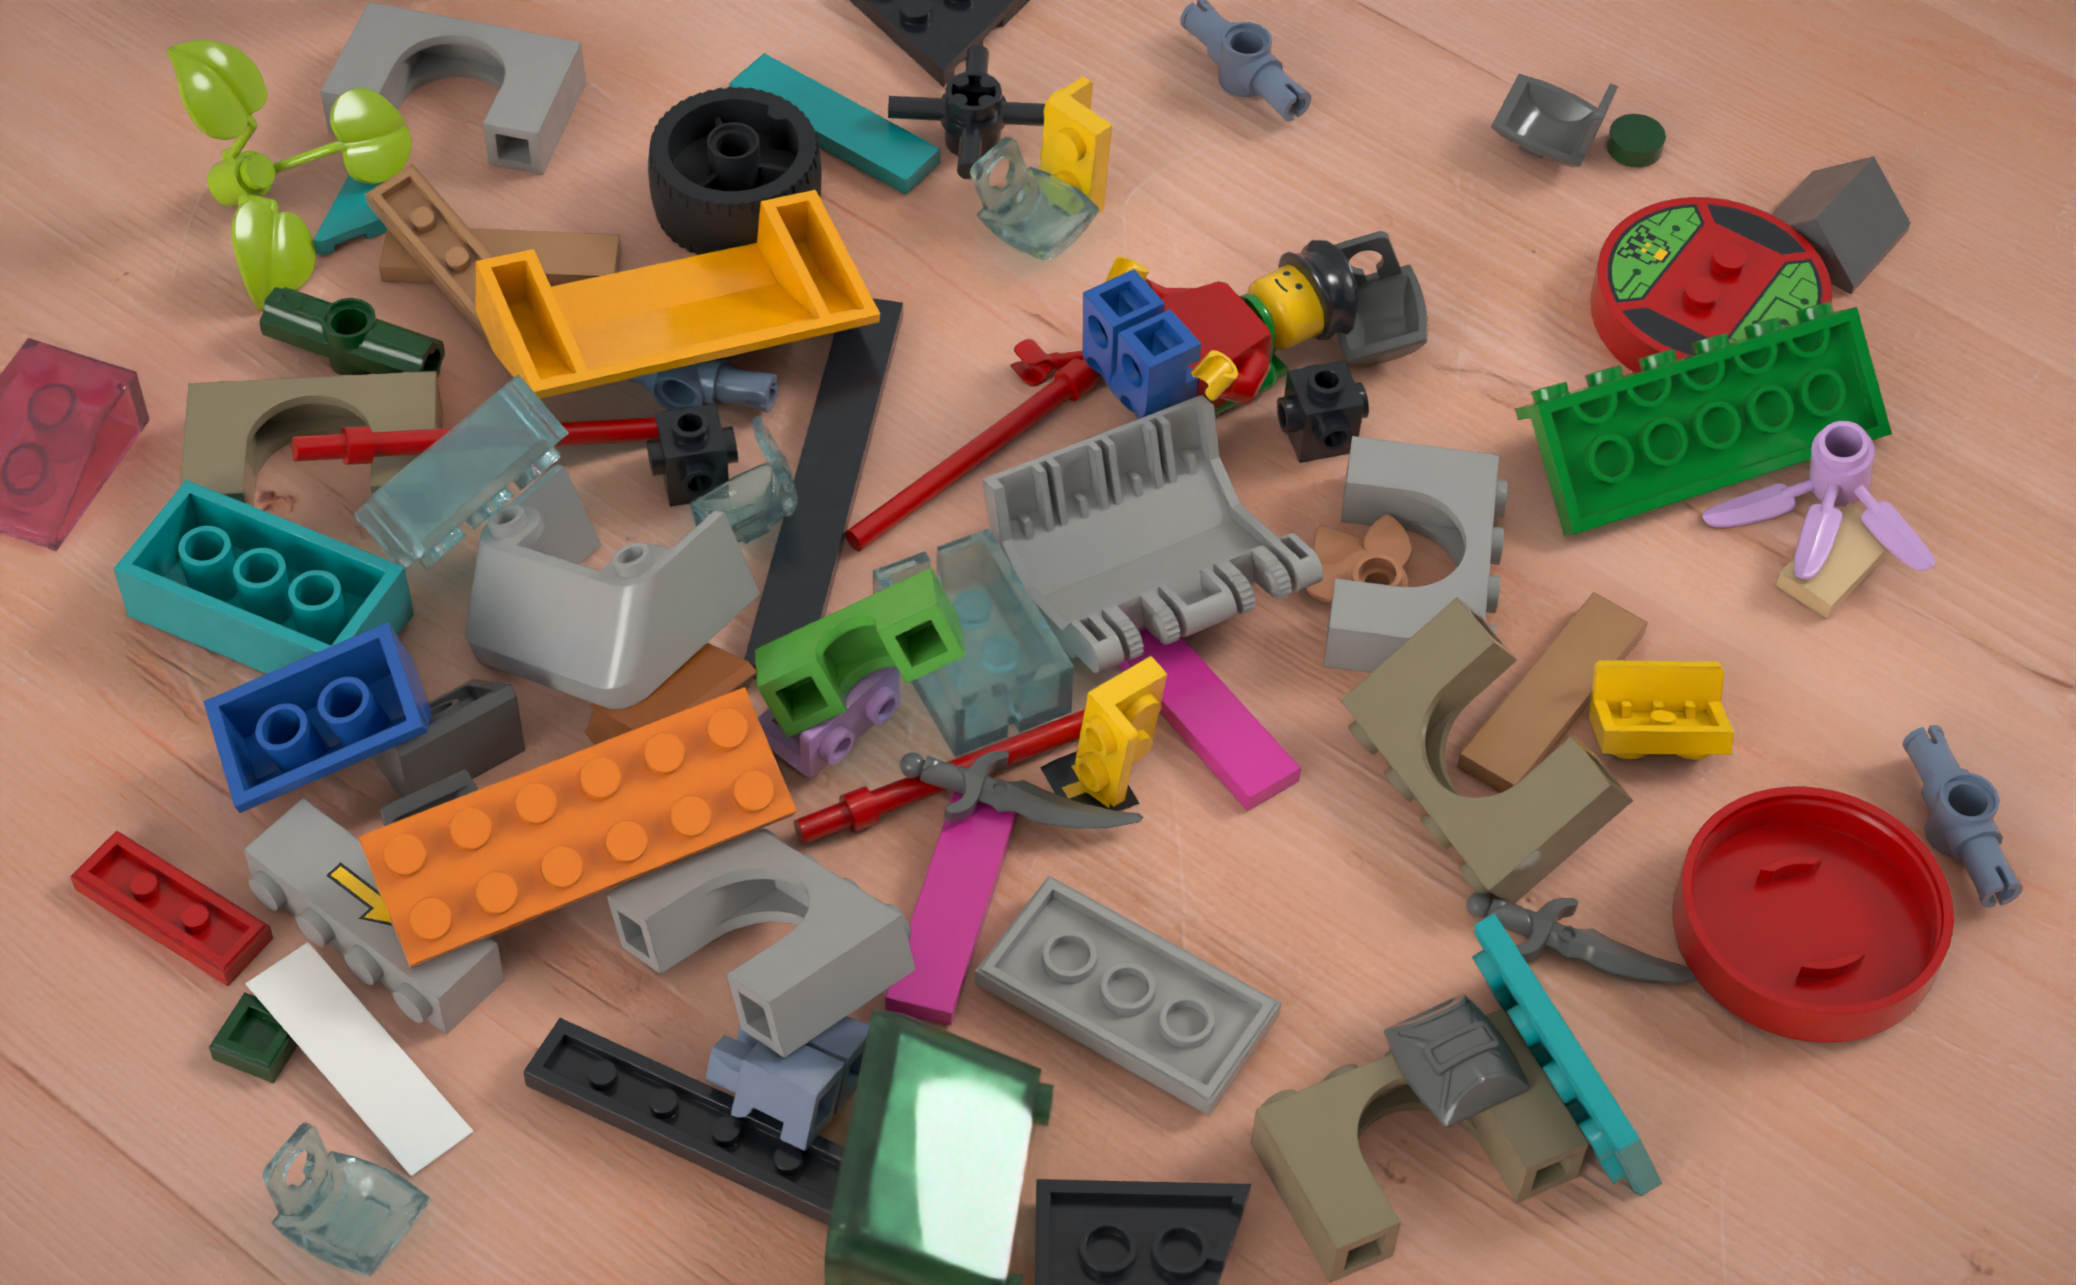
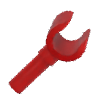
M1026 339L1014 347V352L1022 361L1014 362L1010 367L1028 385L1039 386L1049 379L1053 371L1059 370L1073 359L1083 360L1084 358L1082 350L1046 354L1035 340Z

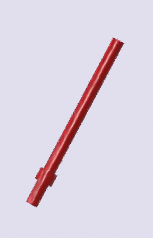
M1084 359L1071 360L1054 373L1053 382L845 532V537L850 546L858 552L862 551L1067 400L1075 402L1095 388L1096 379L1101 374L1092 369Z
M655 417L372 432L369 426L343 427L340 434L293 436L291 449L295 462L342 459L345 465L371 464L374 457L646 442V440L657 438Z
M1085 709L948 762L955 766L969 769L977 758L986 753L1006 751L1009 754L1007 767L1078 740L1080 738ZM921 776L916 778L906 777L871 791L866 786L840 795L839 803L795 819L794 828L803 845L846 828H850L852 832H857L880 822V815L947 789L920 781Z

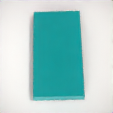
M1493 913L1475 924L1476 930L1473 932L1483 949L1472 956L1475 964L1485 978L1488 988L1501 1009L1503 1008L1510 1017L1574 1121L1581 1128L1592 1146L1593 1153L1612 1183L1615 1184L1621 1179L1626 1178L1635 1194L1640 1193L1641 1196L1661 1185L1662 1181L1639 1135L1496 914Z

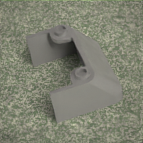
M556 464L509 505L491 514L487 524L482 529L465 637L476 659L482 664L609 709H621L633 706L651 695L758 597L760 591L725 513L718 510L711 513L672 549L641 542L632 543L618 550L614 554L612 561L601 571L581 565L580 563L602 544L565 466Z

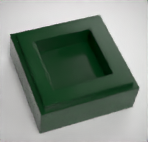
M244 992L210 1044L209 1050L213 1060L274 1084L298 1045L256 996Z

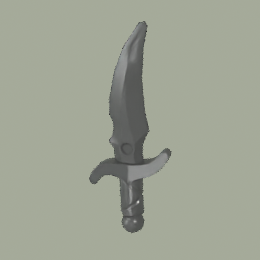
M1006 751L986 753L977 758L969 769L929 756L924 760L920 754L914 752L905 754L900 760V770L908 778L921 776L920 781L962 795L959 801L946 806L944 818L948 821H959L968 818L975 811L978 801L992 805L998 812H1017L1031 821L1077 829H1109L1138 823L1143 819V816L1138 813L1115 811L1080 803L1046 791L1025 780L1004 781L989 776L994 771L1006 767L1009 757Z
M1472 893L1467 899V910L1473 917L1483 918L1495 913L1506 930L1527 937V942L1516 945L1527 963L1536 960L1541 955L1545 945L1558 950L1565 958L1575 957L1584 959L1596 968L1616 975L1646 981L1671 983L1697 981L1687 966L1648 955L1619 943L1594 929H1577L1557 922L1564 917L1575 914L1578 905L1577 899H1553L1537 912L1524 909L1519 905L1497 897L1492 902L1490 896L1484 893Z

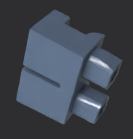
M846 1016L783 1058L742 1030L740 1024L737 1040L724 1035L712 1048L706 1081L735 1093L731 1112L732 1116L745 1117L754 1108L784 1122L780 1139L805 1151L833 1119V1115L838 1113L863 1083L876 1028Z

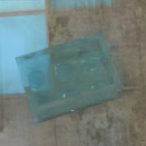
M518 374L374 492L356 511L354 516L396 564L405 567V571L417 561L427 570L466 537L459 528L462 523L466 521L475 530L514 497L507 488L510 483L513 482L521 491L562 457L554 446L569 433Z
M989 528L938 546L937 578L960 618L966 656L911 681L954 757L1007 738L1008 725L1014 723L1020 733L1071 713L1074 665ZM924 551L873 570V594L931 568V560L927 553Z

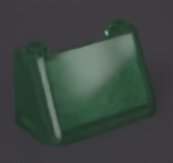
M874 1009L869 1024L829 1221L824 1259L825 1285H1023V1274L1010 1272L1011 1254L1030 1138L1032 1139L1034 1136L1036 1125L1048 1127L1050 1122L1054 1084L1042 1083V1069L907 1014Z

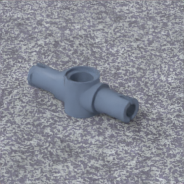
M1197 0V6L1192 2L1184 9L1181 14L1180 24L1207 47L1208 56L1219 65L1218 78L1223 90L1239 97L1260 96L1286 122L1294 120V115L1299 118L1307 111L1311 103V95L1284 73L1283 64L1271 53L1272 38L1266 28L1252 22L1230 23L1214 10V7L1207 0Z
M724 358L626 379L645 385L646 390L652 392L654 399L659 405L668 411L683 407L702 406L703 403H716L717 406L720 402L769 413L774 407L778 393L777 375L737 368L729 365L728 360Z
M1929 726L1928 733L1931 739L1924 727L1913 730L1905 737L1902 746L1913 762L1924 785L1921 789V795L1930 811L1924 828L1926 839L1934 849L1943 855L1953 857L1955 861L1963 863L1984 907H1995L1997 901L1993 894H1995L2000 906L2012 902L2022 893L2023 887L2016 878L2000 846L2003 836L1994 821L2000 801L1997 790L1991 782L1982 776L1960 768L1940 726Z

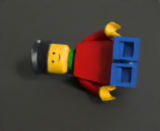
M1311 240L1302 248L1301 253H1284L1279 260L1278 269L1253 281L1249 286L1247 294L1239 296L1228 283L1220 281L1197 288L1163 287L1146 279L1149 273V269L1146 266L1124 256L1115 257L1105 283L1083 292L1082 354L1084 361L1102 375L1111 392L1125 407L1134 412L1138 419L1203 395L1214 405L1215 416L1239 404L1251 402L1254 397L1272 389L1277 379L1285 376L1287 371H1289V368L1275 354L1277 349L1287 350L1311 338L1328 340L1337 332L1346 335L1350 334L1354 329L1358 306L1357 284L1352 267L1343 250L1327 240Z

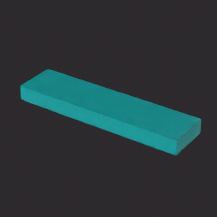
M763 53L729 83V87L760 89L789 100L800 111H803L805 117H808L820 148L904 194L910 192L940 164V148L766 53Z

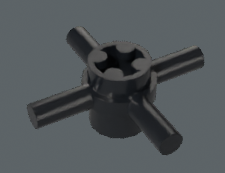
M973 45L968 49L965 72L955 75L948 81L942 98L889 96L888 118L941 121V125L945 129L946 146L953 154L958 156L957 173L960 177L968 180L974 179L979 175L981 159L992 155L999 148L1001 130L1005 124L1044 126L1043 111L1045 104L1006 102L1000 83L988 74L989 51L982 45Z

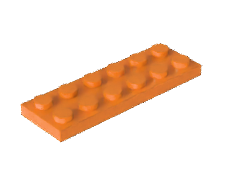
M743 687L358 836V841L406 961L411 969L794 816L797 810L746 688Z

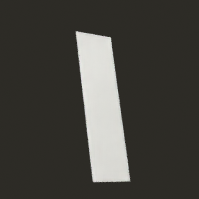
M309 942L245 983L411 1177L474 1132Z

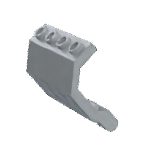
M1203 395L982 479L990 530L1025 610L1072 659L1079 657L1094 673L1102 672L1123 663L1125 657L1127 660H1131L1143 655L1144 645L1140 635L1142 630L1147 629L1156 639L1160 640V643L1163 642L1164 645L1179 640L1181 636L1187 637L1235 617L1237 612L1243 614L1255 609L1256 599L1252 588L1255 584H1258L1268 594L1270 593L1271 597L1280 599L1291 594V591L1297 592L1323 580L1321 562L1309 545L1294 532L1281 538L1277 537L1240 503L1220 459L1214 405Z

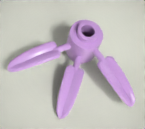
M1850 421L1831 423L1814 438L1811 448L1809 480L1791 487L1783 483H1777L1706 509L1702 513L1705 523L1712 527L1743 526L1791 512L1796 506L1794 497L1812 491L1822 501V504H1813L1808 509L1794 558V574L1798 578L1809 580L1814 578L1822 569L1832 549L1842 521L1841 511L1833 506H1845L1848 502L1855 504L1861 500L1867 507L1861 516L1863 524L1886 549L1904 564L1917 571H1927L1935 566V558L1897 510L1889 502L1882 501L1878 503L1870 494L1869 489L1871 486L1875 451L1874 444L1861 426Z

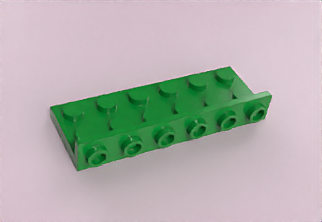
M1825 302L1796 311L1798 322L1782 327L1779 317L1745 326L1744 330L1747 338L1729 343L1727 333L1695 341L1691 343L1694 354L1676 359L1674 349L1640 358L1638 359L1640 371L1623 375L1621 366L1618 365L1587 374L1585 378L1588 386L1569 392L1567 382L1531 391L1534 403L1515 408L1518 420L1531 418L1564 536L1575 535L1811 460V448L1814 438L1826 426L1837 421H1850L1858 424L1872 440L1891 435L1892 431L1858 308L1854 307L1834 312L1832 302Z

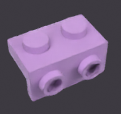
M887 667L868 674L859 680L846 696V712L790 738L786 737L768 708L758 719L771 750L810 780L828 764L835 765L847 756L854 742L873 725L879 726L885 723L897 709L900 701L899 670L897 667Z

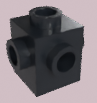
M1345 360L1322 365H1309L1304 368L1287 371L1284 397L1277 399L1279 424L1282 431L1288 434L1299 463L1349 454L1352 436L1359 437L1361 421L1367 418L1369 414L1366 390L1361 382H1354Z
M716 403L655 413L657 438L646 440L652 476L663 475L669 506L730 497L728 464L738 463L737 444L733 427H721Z

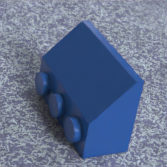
M388 622L203 701L234 807L239 813L427 733L432 713L415 662Z

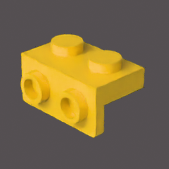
M1082 76L1067 87L1056 90L1045 101L1043 139L1040 151L1039 187L1054 196L1059 203L1068 206L1089 221L1104 210L1112 124L1091 111L1093 82Z
M1597 661L1594 665L1589 719L1602 754H1612L1623 759H1638L1646 754H1676L1679 757L1691 760L1704 759L1709 755H1731L1734 730L1721 703L1725 674L1722 664L1718 661Z

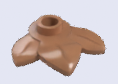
M1385 514L1376 520L1369 528L1364 539L1328 526L1320 525L1317 528L1314 539V551L1322 565L1323 580L1304 588L1312 597L1331 603L1335 578L1409 587L1408 576L1404 568L1412 557L1411 539L1402 525L1391 515Z

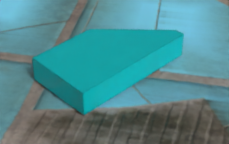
M348 175L314 238L316 254L325 256L335 252V245L360 235L370 239L386 233L387 227L370 209L365 198L366 193L382 183L365 184L354 180Z

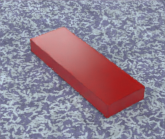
M117 830L70 876L76 891L226 986H229L274 939L270 925Z

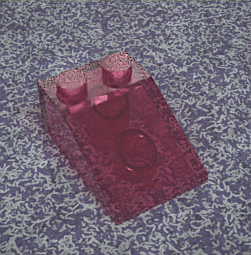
M31 338L25 341L0 374L1 534L53 551L59 549L150 421L136 371Z

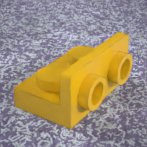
M1152 656L1094 688L1087 695L1075 766L1084 785L1092 792L1099 791L1113 807L1125 801L1132 764L1143 758L1153 745V737L1161 710L1167 673Z

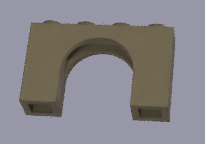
M436 371L188 383L180 487L185 480H188L255 507L256 482L262 466L276 451L291 443L293 436L340 434L343 427L369 426L372 432L443 428V409ZM442 453L374 457L371 463L370 488L378 526L441 523Z
M1456 597L1340 701L1355 719L1348 726L1354 737L1371 754L1375 755L1380 751L1391 765L1384 772L1389 782L1406 800L1411 802L1416 797L1428 814L1421 819V822L1427 831L1445 849L1453 845L1465 860L1458 869L1469 885L1478 894L1484 893L1489 895L1492 893L1505 901L1515 904L1633 802V800L1595 753L1573 737L1566 740L1520 782L1502 793L1482 798L1465 797L1458 794L1449 779L1445 763V748L1449 731L1460 712L1512 666L1517 659L1483 617Z
M1502 1008L1485 1016L1506 1040L1516 1056L1530 1088L1528 1091L1468 1118L1459 1124L1470 1131L1481 1144L1516 1203L1577 1178L1589 1142ZM1391 1049L1384 1057L1360 1067L1355 1064L1342 1066L1326 1076L1323 1082L1299 1092L1292 1089L1278 1092L1268 1098L1255 1112L1251 1145L1330 1283L1390 1258L1394 1254L1401 1222L1367 1166L1360 1151L1358 1139L1372 1123L1386 1115L1406 1110H1429L1410 1087Z

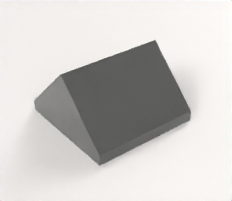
M1874 156L1812 171L1772 214L1805 237L1824 262L1831 284L1849 294H1852L1908 232L1911 224Z
M472 679L428 702L432 713L427 733L371 756V758L401 798L464 769L474 779L525 751L517 696L511 684Z

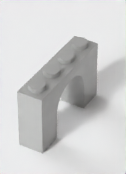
M368 2L320 91L328 133L334 134L330 124L331 107L336 98L348 90L354 88L371 89L386 98L399 111L404 100L424 84L449 77L474 78L487 82L499 90L483 122L489 164L543 175L586 84L582 43Z
M1352 436L1341 522L1372 526L1381 516L1389 514L1406 531L1423 535L1442 547L1452 559L1456 569L1438 582L1419 587H1398L1335 578L1324 667L1372 673L1456 597L1479 613L1484 620L1486 619V612L1496 613L1500 590V576L1489 575L1490 564H1500L1504 528L1493 527L1494 517L1503 518L1508 492V481L1497 480L1499 455ZM1488 624L1496 633V625Z
M766 828L756 830L626 882L606 894L622 948L660 974L716 938L732 930L765 922H783L798 925L788 935L727 974L742 1030L783 1058L916 970L909 944L912 936L911 928L907 919L897 907L892 904L885 905L862 891L851 879L839 877L821 866L810 854H801L780 841L774 833Z

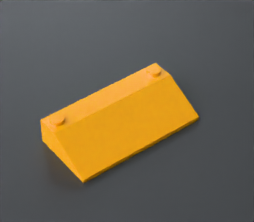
M816 190L761 201L757 243L557 286H550L534 249L475 261L477 316L494 354L532 400L880 322V312Z

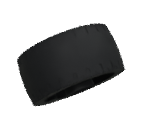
M743 87L716 88V90L710 89L703 93L699 92L694 96L687 97L684 101L681 100L676 106L674 105L669 111H666L663 118L659 119L654 132H652L648 157V176L656 217L663 231L665 230L666 235L671 237L674 243H678L681 248L687 249L690 253L693 252L696 255L757 243L761 201L816 190L819 197L821 196V159L814 127L808 117H805V113L800 111L796 105H793L789 100H785L779 95H774V93Z

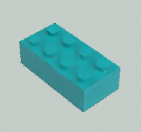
M185 480L113 568L129 617L267 674L387 622L398 636L414 615L405 567L188 480Z

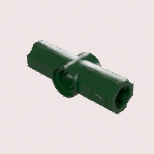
M275 287L265 299L263 314L259 320L262 335L329 358L330 366L340 375L436 371L438 378L440 376L441 364L445 357L443 341L377 319L373 307L366 301L357 298H345L331 303L287 287L283 289Z

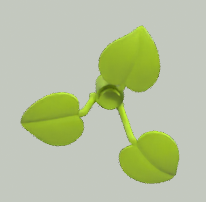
M211 40L183 42L168 48L166 53L174 67L180 96L189 117L200 131L210 138L219 140L236 138L230 148L222 151L221 156L224 160L215 163L210 168L207 183L212 196L220 204L228 207L239 205L234 213L231 227L233 249L247 292L257 311L264 310L265 299L275 287L299 289L311 277L316 262L314 241L303 220L291 212L278 213V203L274 199L260 197L271 189L275 180V174L343 151L346 170L354 180L365 184H379L399 173L406 165L411 152L410 131L405 125L403 116L386 98L371 89L354 88L339 95L331 107L330 124L339 141L272 163L265 155L255 151L241 153L257 129V122L251 114L259 111L267 100V89L259 69L245 53L228 44Z

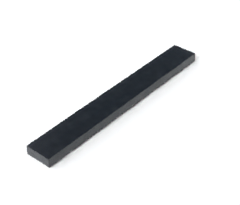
M872 298L880 312L879 323L834 333L744 658L755 669V649L825 617L845 541V532L848 530L903 319V302Z

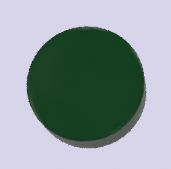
M1626 114L1620 116L1611 124L1607 149L1616 161L1624 165L1646 167L1660 159L1666 133L1662 125L1649 116Z

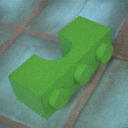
M928 568L755 649L757 689L786 737L790 738L846 712V696L850 689L859 680L874 671L887 667H897L907 684L965 657L966 653L960 618L933 569Z

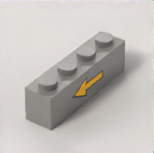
M301 799L244 849L252 877L248 880V885L257 899L273 911L281 907L296 919V923L303 934L315 945L323 948L329 944L341 953L350 970L364 983L373 985L377 981L393 994V998L399 1008L415 1022L422 1023L426 1019L447 1035L504 981L498 944L489 937L410 969L358 839L306 799Z

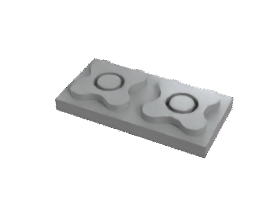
M1051 876L1045 879L975 971L976 985L1208 1116L1211 1115L1277 1020L1281 1009V1002Z

